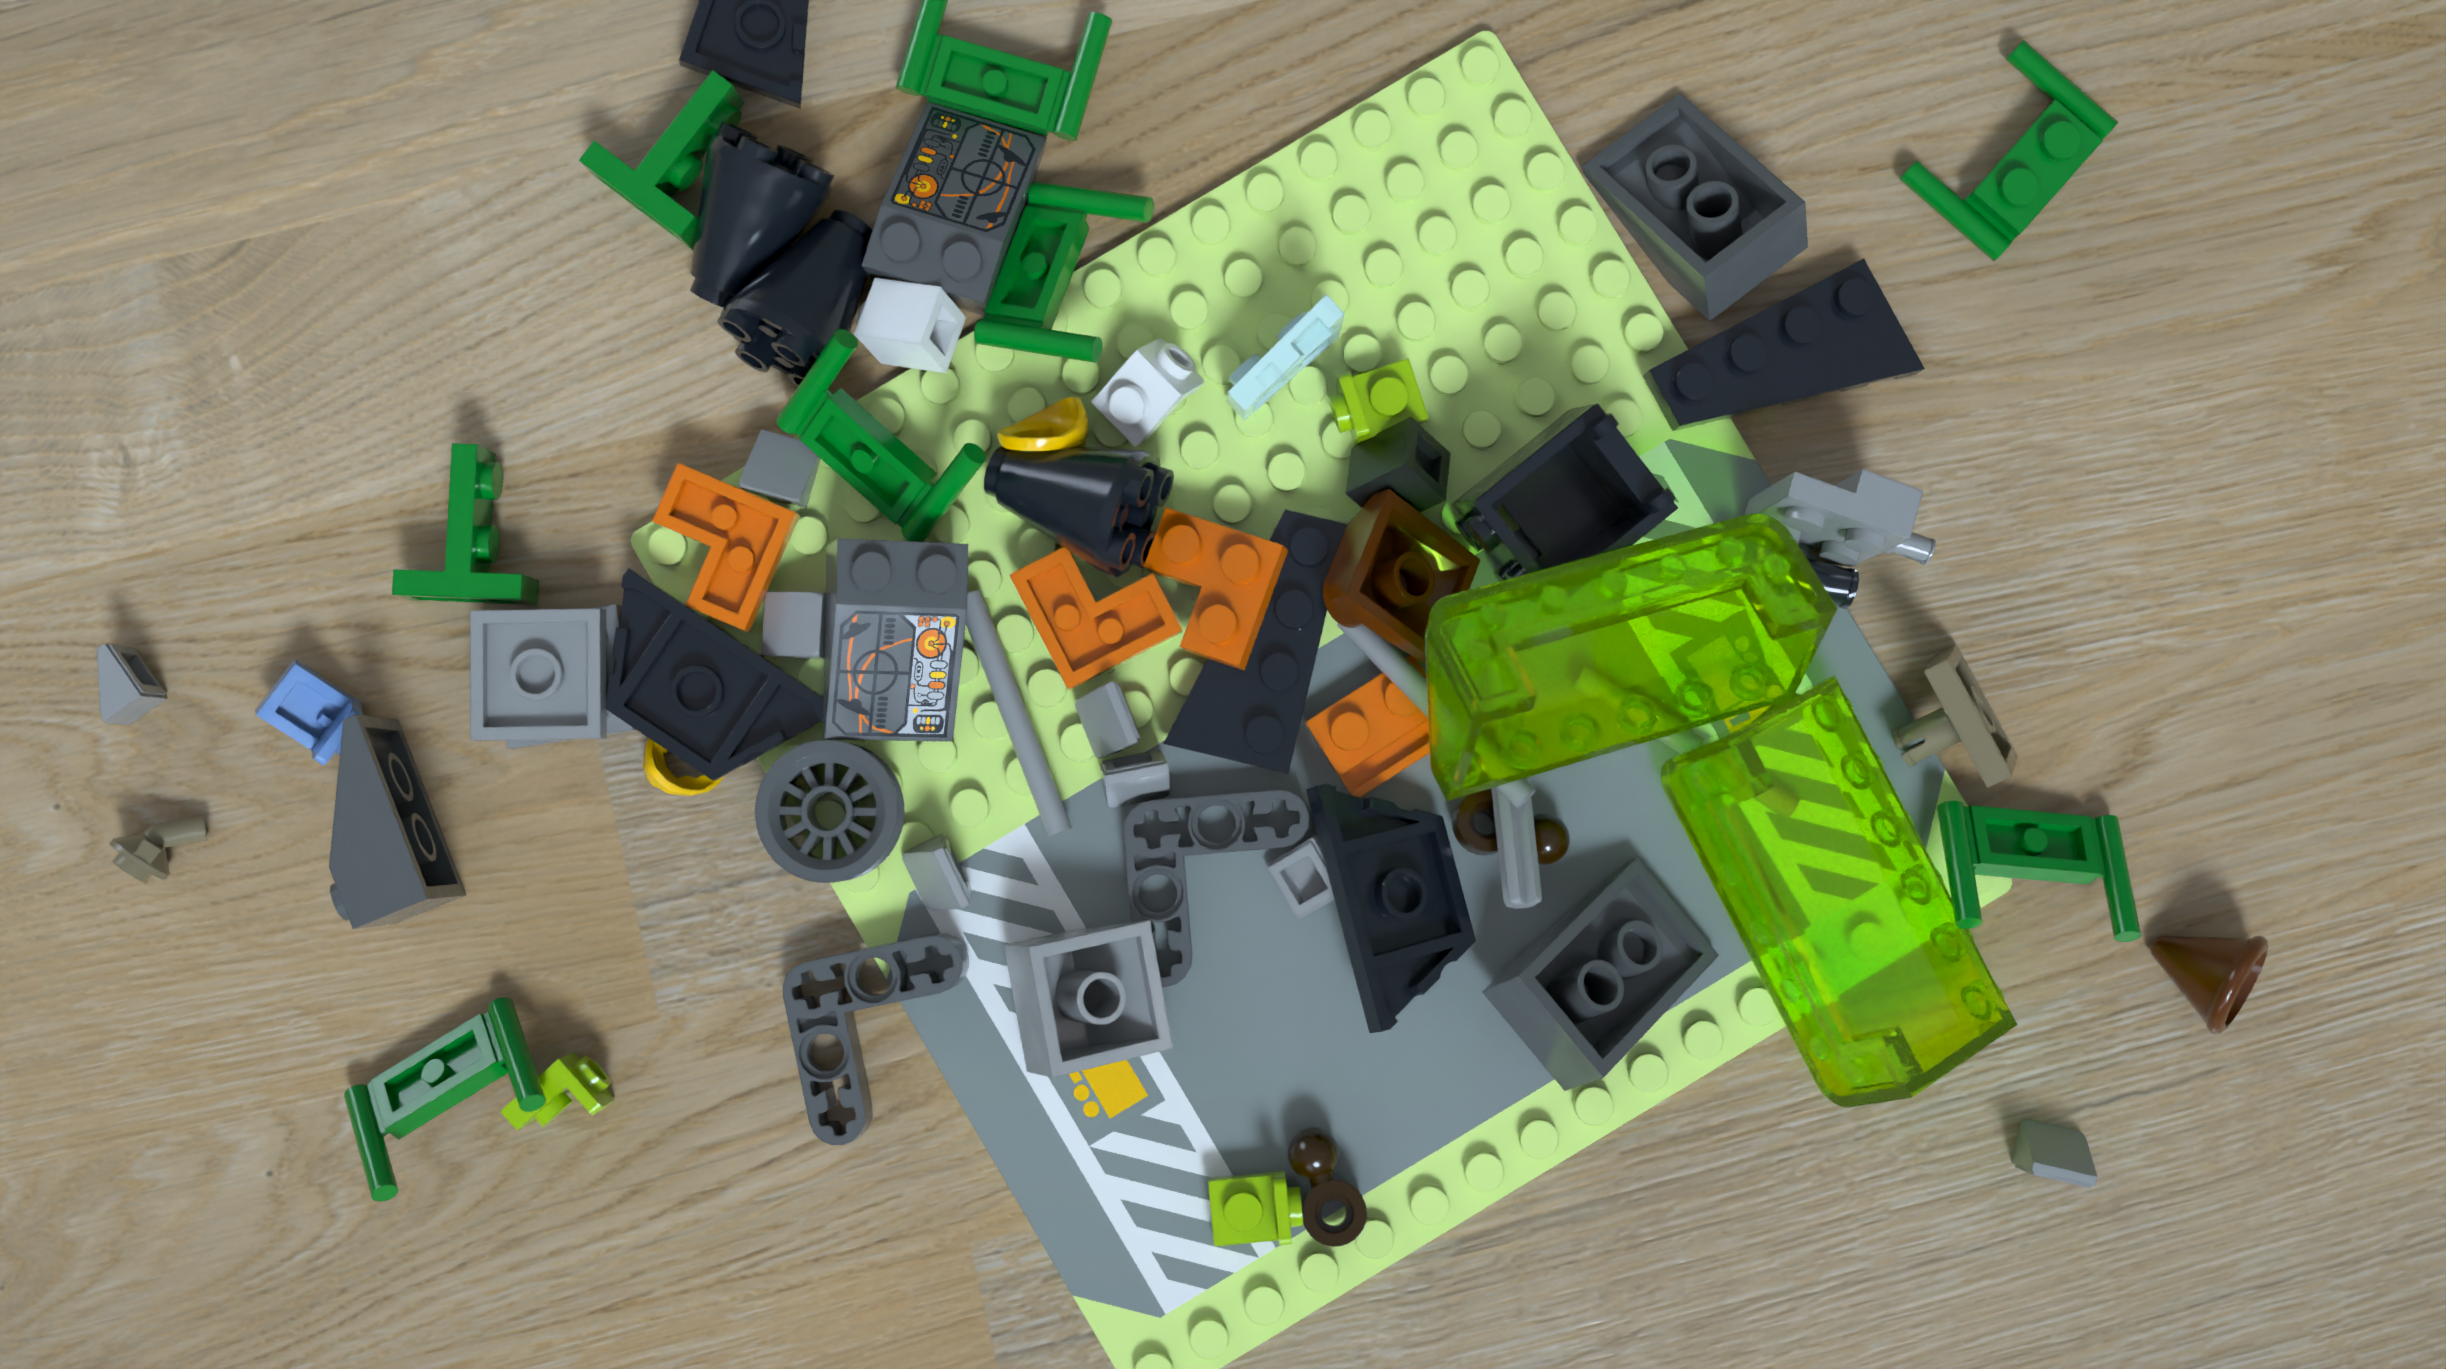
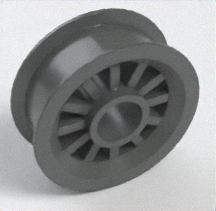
M838 740L811 741L783 754L765 774L760 784L755 804L757 831L768 854L780 867L790 874L818 883L852 880L878 867L890 855L897 844L902 832L905 814L903 794L898 780L889 766L870 750L856 744ZM825 764L824 785L814 767ZM838 764L849 767L838 786ZM801 775H804L810 786V792L795 784ZM859 775H861L868 785L852 793L850 790ZM789 793L803 801L801 807L785 806ZM828 793L837 794L846 806L844 821L833 830H828L821 826L815 814L818 801ZM874 794L876 808L859 807V801ZM785 815H801L802 821L788 828ZM859 816H876L873 830L858 822ZM809 830V836L802 847H800L793 838ZM851 830L867 839L859 849L849 833ZM823 837V858L813 856L812 853ZM837 837L848 855L840 859H836Z

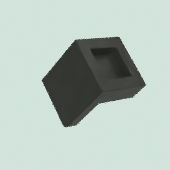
M1409 417L1377 433L1376 436L1353 446L1350 454L1345 494L1363 508L1372 495L1390 489L1421 513L1446 501L1451 453L1412 417Z

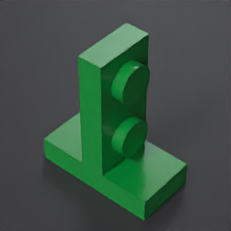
M712 70L635 170L595 140L579 161L594 177L693 250L698 219L671 197L677 190L683 192L694 183L702 170L703 161L701 159L707 152L712 134L718 132L722 121L735 126L738 125L742 115L740 108L743 106L744 101L731 83Z
M452 443L445 571L393 569L392 595L413 601L538 605L539 580L523 574L489 573L490 563L497 561L500 547L498 528L496 525H492L493 500L500 498L503 488V472L501 464L495 462L496 453L478 444Z

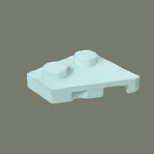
M1325 295L1308 313L1304 311L1290 321L1277 335L1279 341L1262 358L1257 353L1254 354L1229 377L1234 386L1228 391L1227 402L1244 421L1339 338L1344 313L1328 295Z

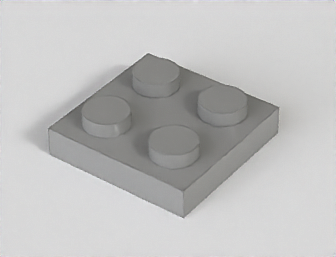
M599 608L470 611V740L607 739V710L605 709L607 698L606 610Z

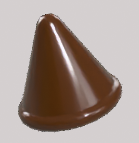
M2160 936L2151 942L2150 950L2156 961L2206 1022L2208 1031L2212 1034H2220L2229 1027L2249 996L2264 965L2268 953V941L2263 936H2254L2252 938Z

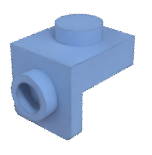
M297 659L292 661L255 709L258 717L310 749L312 759L323 766L326 765L334 753L340 755L343 719L355 714L363 715L361 702Z

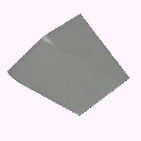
M761 429L741 474L738 487L749 493L807 508L821 458L799 439Z
M766 592L761 656L824 659L825 593Z
M107 643L97 648L100 713L104 723L129 725L167 699L165 696L167 693L136 648Z
M1113 681L1105 684L1075 702V708L1093 753L1097 758H1105L1140 744L1141 736L1121 686L1118 683L1116 684Z
M1159 750L1103 760L1099 764L1106 803L1110 808L1167 797L1170 793L1168 763L1163 753L1159 752Z
M940 834L903 852L902 860L924 905L928 909H963L970 905L972 900L971 886L947 836L943 837V834Z
M1318 834L1265 865L1297 920L1335 900Z
M2023 1119L2021 1121L2012 1163L2016 1164V1168L2035 1176L2091 1188V1185L2096 1186L2097 1173L2087 1139L2083 1133L2075 1129L2032 1119Z

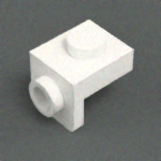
M1158 338L1136 349L1091 403L1134 447H1137L1146 442L1179 403L1202 386L1204 380L1194 370L1193 360L1183 349L1175 344L1167 343L1162 338Z

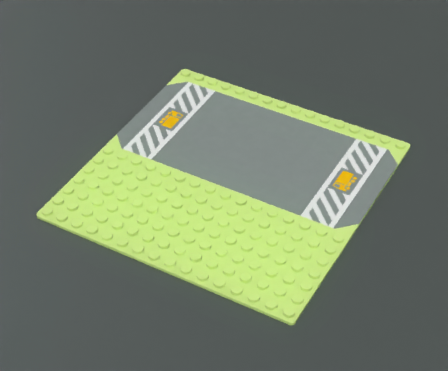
M1491 31L1477 33L1073 272L1052 330L1100 337L1102 340V353L1097 363L980 345L975 342L973 331L958 340L946 374L910 368L856 400L857 403L937 473V476L932 481L934 484L964 444H976L985 452L986 460L924 542L968 544V593L975 590L981 591L1072 828L1048 837L973 641L965 625L953 742L838 740L856 744L870 750L889 766L900 785L904 799L905 814L902 832L897 844L890 855L878 867L861 877L830 884L867 947L934 933L950 934L957 937L965 945L969 955V968L965 978L957 986L942 993L900 1001L1115 1369H1220L1955 924L1937 806L1946 801H1960L1963 803V806L1968 807L1936 754L1917 762V765L1909 767L1902 758L1901 754L1904 753L1905 748L1923 740V738H1919L1897 749L1891 735V730L1901 728L1915 721L1848 609L1797 594L1792 599L1777 596L1775 588L1724 576L1725 574H1723L1722 569L1725 553L1734 537L1784 552L1789 547L1798 548L1806 551L1807 558L1817 559L1807 545L1798 543L1795 546H1786L1773 543L1760 535L1762 529L1742 523L1749 499L1772 485L1731 418L1672 431L1642 375L1657 365L1683 353L1688 348L1499 39ZM1325 295H1328L1344 313L1339 338L1244 421L1227 402L1228 391L1234 386L1229 377L1254 354L1257 353L1262 358L1279 341L1277 335L1290 321L1304 311L1308 313ZM1158 338H1162L1167 343L1179 346L1191 357L1195 365L1194 370L1203 378L1204 383L1195 393L1187 396L1179 403L1146 442L1134 447L1091 401L1136 349ZM1409 358L1429 417L1427 423L1421 424V426L1451 453L1446 501L1421 512V514L1480 559L1441 665L1432 668L1418 659L1417 661L1435 689L1485 740L1486 733L1479 668L1484 664L1485 660L1491 658H1511L1516 663L1529 783L1536 790L1531 796L1533 816L1543 813L1554 815L1565 823L1570 834L1569 848L1559 861L1548 865L1539 864L1542 889L1541 902L1534 907L1525 909L1508 908L1503 901L1499 854L1496 853L1488 856L1473 854L1464 849L1455 838L1452 829V817L1455 808L1460 801L1473 791L1491 788V782L1451 741L1446 742L1360 797L1367 798L1372 796L1394 802L1397 807L1407 811L1419 809L1443 816L1476 942L1457 961L1450 962L1443 968L1440 979L1424 995L1415 996L1395 1017L1398 1022L1391 1029L1383 1032L1369 1033L1335 900L1297 920L1265 865L1317 835L1306 789L1329 784L1336 786V791L1349 794L1342 780L1338 777L1308 730L1305 722L1383 672L1337 626L1338 623L1327 611L1288 774L1164 745L1163 743L1208 658L1187 652L1180 647L1201 589L1154 574L1183 632L1068 690L1009 576L1013 572L1051 554L1063 546L999 505L996 497L986 494L984 490L985 472L990 458L995 450L1000 447L997 438L999 429L1014 425L1064 398L1077 396L1081 399L1088 418L1089 430L1085 447L1144 450L1156 455L1160 459L1161 467L1173 471L1174 481L1170 496L1162 507H1157L1151 531L1156 533L1165 507L1270 540L1285 509L1347 525L1362 509L1345 494L1350 454L1354 442L1350 430L1339 433L1331 412L1328 397L1337 394L1335 384L1337 377L1350 372L1353 377ZM1598 403L1606 414L1611 413L1619 423L1617 429L1660 485L1670 489L1676 497L1674 503L1678 509L1556 607L1528 604L1523 598L1516 602L1495 577L1494 572L1501 566L1491 553L1487 552L1484 548L1477 552L1457 529L1454 522L1461 515L1452 503L1565 412L1573 408ZM820 459L807 508L753 494L800 515L767 592L825 593L826 546L837 538L907 541L903 537L902 528L898 524L895 525L822 459ZM744 467L721 481L741 489L738 487ZM1501 506L1496 510L1531 557L1535 559L1539 556V553L1504 508ZM651 521L633 533L631 545L653 583L686 605L710 550V546ZM1070 552L1096 602L1152 574L1146 568L1132 565L1125 574L1116 578L1099 571ZM765 597L750 632L694 610L761 655ZM1393 645L1404 658L1410 656V654ZM763 656L821 696H824V659ZM1582 663L1796 795L1800 798L1797 807L1789 818L1784 819L1569 685V682ZM1114 681L1121 686L1141 740H1139L1140 744L1105 758H1097L1093 753L1075 708V702L1084 695ZM823 721L758 757L757 760L765 774L789 750L811 741L829 740L823 739ZM1159 750V752L1163 753L1168 763L1170 793L1167 797L1156 800L1270 790L1290 791L1299 796L1306 804L1310 817L1306 833L1294 845L1284 848L1184 856L1193 956L1192 965L1186 977L1176 985L1162 987L1173 1048L1054 1078L1027 1072L1004 945L1065 931L1131 922L1124 825L1130 811L1140 803L1110 808L1106 803L1099 764L1103 760ZM825 764L814 767L823 785L825 781ZM838 764V786L849 767ZM801 775L795 784L810 792V786L804 775ZM859 775L850 791L853 793L868 785L867 781ZM789 793L785 806L801 807L803 801ZM835 793L824 795L816 805V818L824 828L828 830L836 829L842 824L846 816L844 801ZM874 794L858 802L860 808H876ZM1283 800L1273 801L1272 812L1252 815L1255 805L1254 801L1240 802L1239 804L1245 818L1243 842L1258 840L1254 827H1273L1276 837L1284 838L1288 836V827L1299 823L1298 812L1288 811ZM1214 805L1208 807L1199 817V832L1204 839L1211 843L1225 842L1235 831L1236 821L1234 815L1223 806ZM1178 807L1176 812L1180 821L1175 822L1160 821L1157 811L1146 812L1145 823L1135 825L1136 837L1146 838L1149 848L1155 849L1160 847L1162 836L1181 834L1179 847H1192L1194 843L1188 829L1191 807ZM1476 814L1473 820L1476 830L1481 834H1491L1493 830L1492 820L1485 814ZM790 815L795 825L802 821L801 815ZM859 816L858 822L873 830L876 816ZM807 830L801 834L805 841L810 831ZM851 830L849 832L858 849L867 841V839ZM940 834H943V837L947 836L971 886L972 900L970 905L963 909H928L924 905L902 860L903 852ZM823 837L812 853L819 858H823ZM837 837L836 859H840L848 855ZM1637 857L1719 956L1604 1078L1564 1091L1482 991L1521 952L1630 860ZM1156 874L1150 876L1140 887L1141 902L1147 909L1153 912L1167 911L1174 905L1177 899L1176 886L1170 878L1164 875ZM1975 875L1980 908L2007 893L2012 886V878ZM1175 917L1161 923L1150 922L1152 931L1156 930L1157 945L1155 950L1161 976L1171 975L1172 965L1182 962L1181 950H1170L1167 933L1168 929L1181 931L1180 917ZM931 945L932 955L930 957L906 964L907 951H899L907 966V988H915L909 976L919 972L933 970L936 971L939 980H944V970L953 966L951 954L946 956L940 955L937 945ZM874 958L891 986L893 979L890 966L884 960ZM1311 1127L1321 1128L1334 1137L1339 1148V1160L1333 1170L1336 1180L1347 1182L1356 1188L1366 1204V1223L1362 1232L1355 1240L1343 1246H1326L1314 1240L1303 1224V1226L1291 1227L1292 1244L1279 1245V1240L1214 1247L1208 1178L1285 1171L1287 1188L1300 1186L1302 1205L1304 1197L1311 1189L1309 1179L1299 1176L1290 1166L1288 1160L1289 1144L1298 1132ZM1338 1200L1327 1201L1321 1209L1323 1221L1330 1225L1340 1223L1346 1214L1345 1206Z

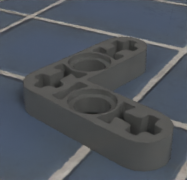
M1270 790L1152 800L1140 803L1130 811L1124 825V842L1131 922L1150 920V922L1161 923L1175 917H1180L1181 931L1168 929L1167 933L1170 950H1181L1182 962L1172 965L1171 975H1160L1162 987H1169L1179 983L1186 977L1192 965L1193 953L1184 856L1284 848L1294 845L1306 833L1310 817L1306 804L1299 796L1290 791ZM1277 800L1285 801L1288 811L1298 812L1299 823L1288 827L1287 837L1278 838L1273 827L1265 826L1254 827L1258 838L1257 841H1242L1245 830V818L1239 805L1240 802L1254 801L1255 805L1252 815L1272 812L1273 801ZM1214 805L1229 809L1236 821L1233 835L1221 843L1207 841L1200 834L1198 828V820L1201 813ZM1178 807H1191L1188 829L1194 843L1192 847H1179L1181 834L1162 836L1160 847L1155 849L1149 848L1146 838L1136 837L1135 825L1145 823L1146 812L1157 811L1160 821L1175 822L1180 821L1176 812ZM1156 874L1170 878L1177 890V899L1174 905L1164 912H1153L1147 909L1140 898V887L1148 877ZM1156 930L1152 931L1156 949Z
M934 933L824 956L794 966L786 975L783 983V999L805 1105L813 1133L821 1141L830 1145L850 1143L869 1128L873 1118L872 1102L853 1011L938 994L957 986L965 978L969 968L968 952L965 945L957 937L947 933ZM931 945H937L940 955L946 956L951 954L953 966L944 970V980H939L936 971L933 970L919 972L909 976L915 988H907V963L921 961L932 955ZM901 950L907 951L906 964L899 952ZM869 958L884 960L891 968L893 981L890 988L883 994H875L868 991L860 980L861 967ZM839 963H845L844 974L838 965ZM809 971H813L816 981L836 979L844 975L845 986L853 1001L845 1000L846 988L820 996V1006H816L813 996L803 997L801 985L810 981ZM820 1034H831L837 1037L843 1045L844 1058L842 1063L835 1069L823 1068L813 1058L812 1045ZM848 1074L851 1084H844L839 1087L838 1093L841 1105L845 1108L853 1107L856 1117L847 1122L846 1131H842L839 1121H829L827 1118V1111L836 1106L834 1087L832 1086L822 1092L819 1082H831Z

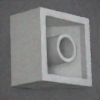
M1150 920L1065 931L1004 945L1027 1072L1054 1078L1173 1048Z

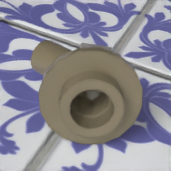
M198 816L162 822L150 826L141 834L113 838L109 844L119 853L113 860V863L144 883H147L152 875L165 880L170 875L165 848L207 841L204 817Z

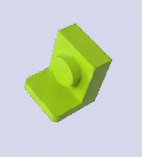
M1409 358L1353 377L1350 372L1337 377L1335 384L1337 394L1328 397L1331 412L1339 433L1350 430L1354 445L1376 436L1379 432L1409 417H1412L1420 425L1427 423L1429 420Z
M572 1052L557 1059L539 1076L546 1098L545 1104L540 1109L532 1112L522 1111L515 1097L500 1112L518 1131L535 1120L542 1127L553 1121L573 1102L567 1095V1091H570L592 1115L605 1109L615 1098L607 1089L611 1081L604 1070L588 1056L580 1059L575 1052Z
M1285 1171L1208 1178L1214 1247L1279 1240V1245L1292 1244L1291 1227L1303 1226L1300 1186L1287 1188Z

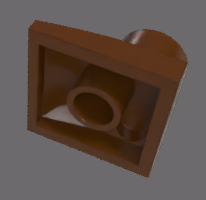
M1387 489L1372 495L1358 514L1348 523L1323 584L1324 603L1331 617L1340 625L1347 628H1358L1365 625L1385 640L1433 668L1441 665L1480 559L1397 494Z

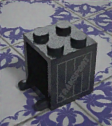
M1598 403L1573 408L1565 412L1452 503L1461 515L1454 522L1457 529L1477 552L1484 548L1487 552L1491 553L1501 566L1494 572L1495 577L1516 602L1523 598L1528 604L1556 607L1678 509L1674 503L1676 497L1670 489L1660 485L1617 429L1619 424L1611 413L1606 414ZM1501 506L1539 553V556L1535 559L1531 557L1496 512Z

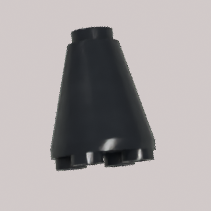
M725 121L721 122L718 132L712 134L708 143L690 270L691 275L695 277L690 291L698 297L723 308L727 302L794 243L828 199L832 190L831 182L834 178L832 173L812 164L813 160L780 144L777 145L775 150L757 141L758 137Z
M834 210L829 218H822L727 302L717 320L718 324L726 332L740 342L735 350V354L744 363L760 372H768L770 367H773L785 373L790 381L798 387L837 329L851 331L867 279V273L863 269L862 263L873 230L855 215L843 210Z
M1000 446L995 450L988 463L984 478V490L986 494L996 497L999 505L1099 571L1118 578L1125 574L1132 565L1144 568L1143 566L1156 534L1154 531H1151V527L1156 516L1157 507H1162L1168 500L1173 486L1174 474L1172 470L1161 467L1160 459L1156 455L1139 449L1072 447L1050 451H1019Z

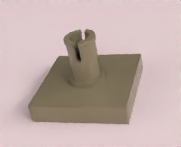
M1956 644L1934 655L1925 668L1924 673L1943 707L1901 728L1891 730V735L1897 749L1919 738H1923V740L1905 748L1904 753L1901 754L1902 758L1909 767L1917 765V762L1958 742H1962L1987 788L2012 777L2018 755L1959 647Z

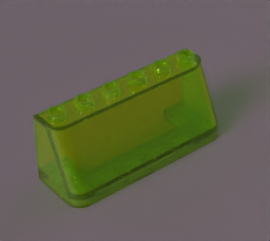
M1747 514L1445 596L1438 600L1431 608L1425 628L1431 771L1446 801L1793 699L1838 608L1789 530L1775 518L1763 514Z
M1835 675L1819 681L1684 750L1663 764L1661 769L1663 789L1815 1083L1830 1101L1841 1107L1850 1108L1913 1098L2017 1026L2001 989L1995 983L1974 943L1972 933L1969 929L1956 927L1952 900L1944 885L1943 878L1927 853L1914 828L1910 815L1904 809L1884 770L1880 757L1875 753L1854 713L1850 700L1844 694Z

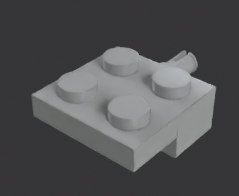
M1865 469L1856 472L1835 485L1793 472L1750 498L1742 523L1762 529L1760 535L1768 541L1786 546H1795L1801 543L1820 550L1819 556L1823 560L1847 567L1856 566L1878 554H1890L1891 552L1925 565L1933 556L1936 546L1934 538H1928L1912 532L1923 490Z

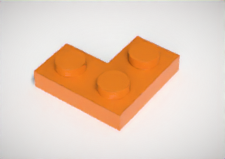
M677 463L652 522L710 546V550L685 606L750 632L800 515Z
M1165 507L1143 567L1151 573L1201 589L1180 647L1187 652L1244 671L1288 550L1284 545Z
M1064 547L1009 575L1068 690L1183 632L1154 573L1098 602L1093 598L1070 551Z

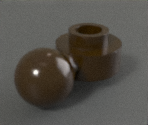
M1491 788L1478 789L1467 795L1457 805L1452 817L1453 833L1459 844L1467 851L1481 856L1498 853ZM1545 813L1534 815L1538 863L1540 865L1555 863L1566 854L1569 848L1570 834L1568 828L1561 819L1554 815ZM1476 814H1485L1492 820L1493 830L1491 834H1481L1476 830L1473 823Z
M1311 1127L1303 1129L1292 1138L1289 1144L1288 1160L1292 1169L1299 1176L1309 1179L1311 1189L1304 1197L1302 1203L1304 1227L1314 1240L1323 1245L1332 1247L1346 1245L1355 1240L1365 1226L1367 1219L1365 1201L1356 1188L1347 1182L1336 1180L1333 1170L1339 1160V1148L1334 1137L1321 1128ZM1329 1200H1338L1345 1206V1217L1336 1225L1327 1224L1321 1217L1322 1206Z

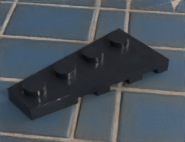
M699 0L679 57L680 66L707 76L713 70L732 85L801 109L809 0Z
M1862 259L1657 365L1642 376L1672 431L1749 414L1754 410L1775 405H1788L1805 401L1810 397L1840 390L1841 392L1865 387L1874 382L1916 375L1925 368L1865 259Z
M1285 509L1269 541L1284 545L1288 553L1245 670L1243 671L1207 659L1163 743L1164 745L1286 774L1289 773L1327 613L1323 599V584L1347 524Z

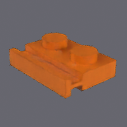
M1412 655L1405 658L1433 686L1417 659ZM1384 673L1305 722L1308 730L1338 777L1342 780L1349 794L1357 797H1362L1450 741Z

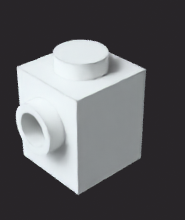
M874 278L868 297L859 308L854 335L881 364L946 374L966 316L942 287Z

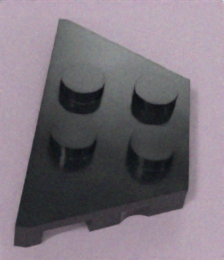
M630 568L627 569L622 578L621 588L624 589L619 628L616 627L613 645L615 661L613 675L609 678L606 710L713 781L721 779L823 721V696L690 607L685 606L684 603Z
M1322 784L1306 789L1367 1026L1369 1033L1383 1032L1391 1029L1398 1022L1395 1017L1415 996L1424 995L1440 979L1441 972L1448 963L1457 961L1476 942L1445 822L1441 815L1419 809L1407 811L1397 807L1394 802L1372 796L1360 798L1336 791V786Z

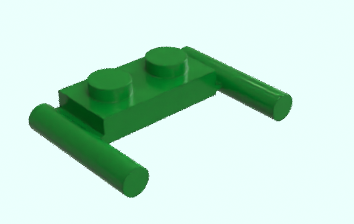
M948 0L921 1L896 83V89L909 95L924 96L928 102L1046 136L1049 133H1053L1062 139L1077 141L1112 24L1110 17L1098 12L1088 13L1071 72H1068L1064 69L950 36L940 35L938 33Z
M2024 40L2019 43L2005 60L2053 101L1966 199H1961L1918 160L1899 178L1992 261L1998 259L2012 241L2025 230L2118 124L2116 119Z
M1032 182L1028 191V205L1025 206L984 311L985 316L983 319H979L975 326V342L980 345L1097 363L1102 353V340L1100 337L1052 330L1090 229L1086 221L1087 214L1148 223L1153 215V199L1147 196Z
M837 329L776 419L777 424L786 433L797 434L802 443L895 525L898 524L902 528V535L907 541L924 542L986 460V454L976 444H964L934 484L932 481L937 476V473L842 388L834 394L828 390L858 346V340L851 332L845 329Z
M1946 801L1937 806L1956 927L1972 929L1983 923L1975 875L2088 885L2096 878H2103L2114 939L2118 942H2130L2141 937L2117 816L2102 815L2091 818L2084 815L1974 805L1967 807L1963 806V803L1960 801Z
M500 997L493 1000L488 1005V1011L484 1014H478L371 1079L369 1084L354 1085L345 1091V1102L370 1194L374 1201H387L398 1193L397 1182L384 1140V1136L390 1133L398 1140L508 1073L522 1111L532 1112L540 1109L545 1104L546 1098L511 998Z

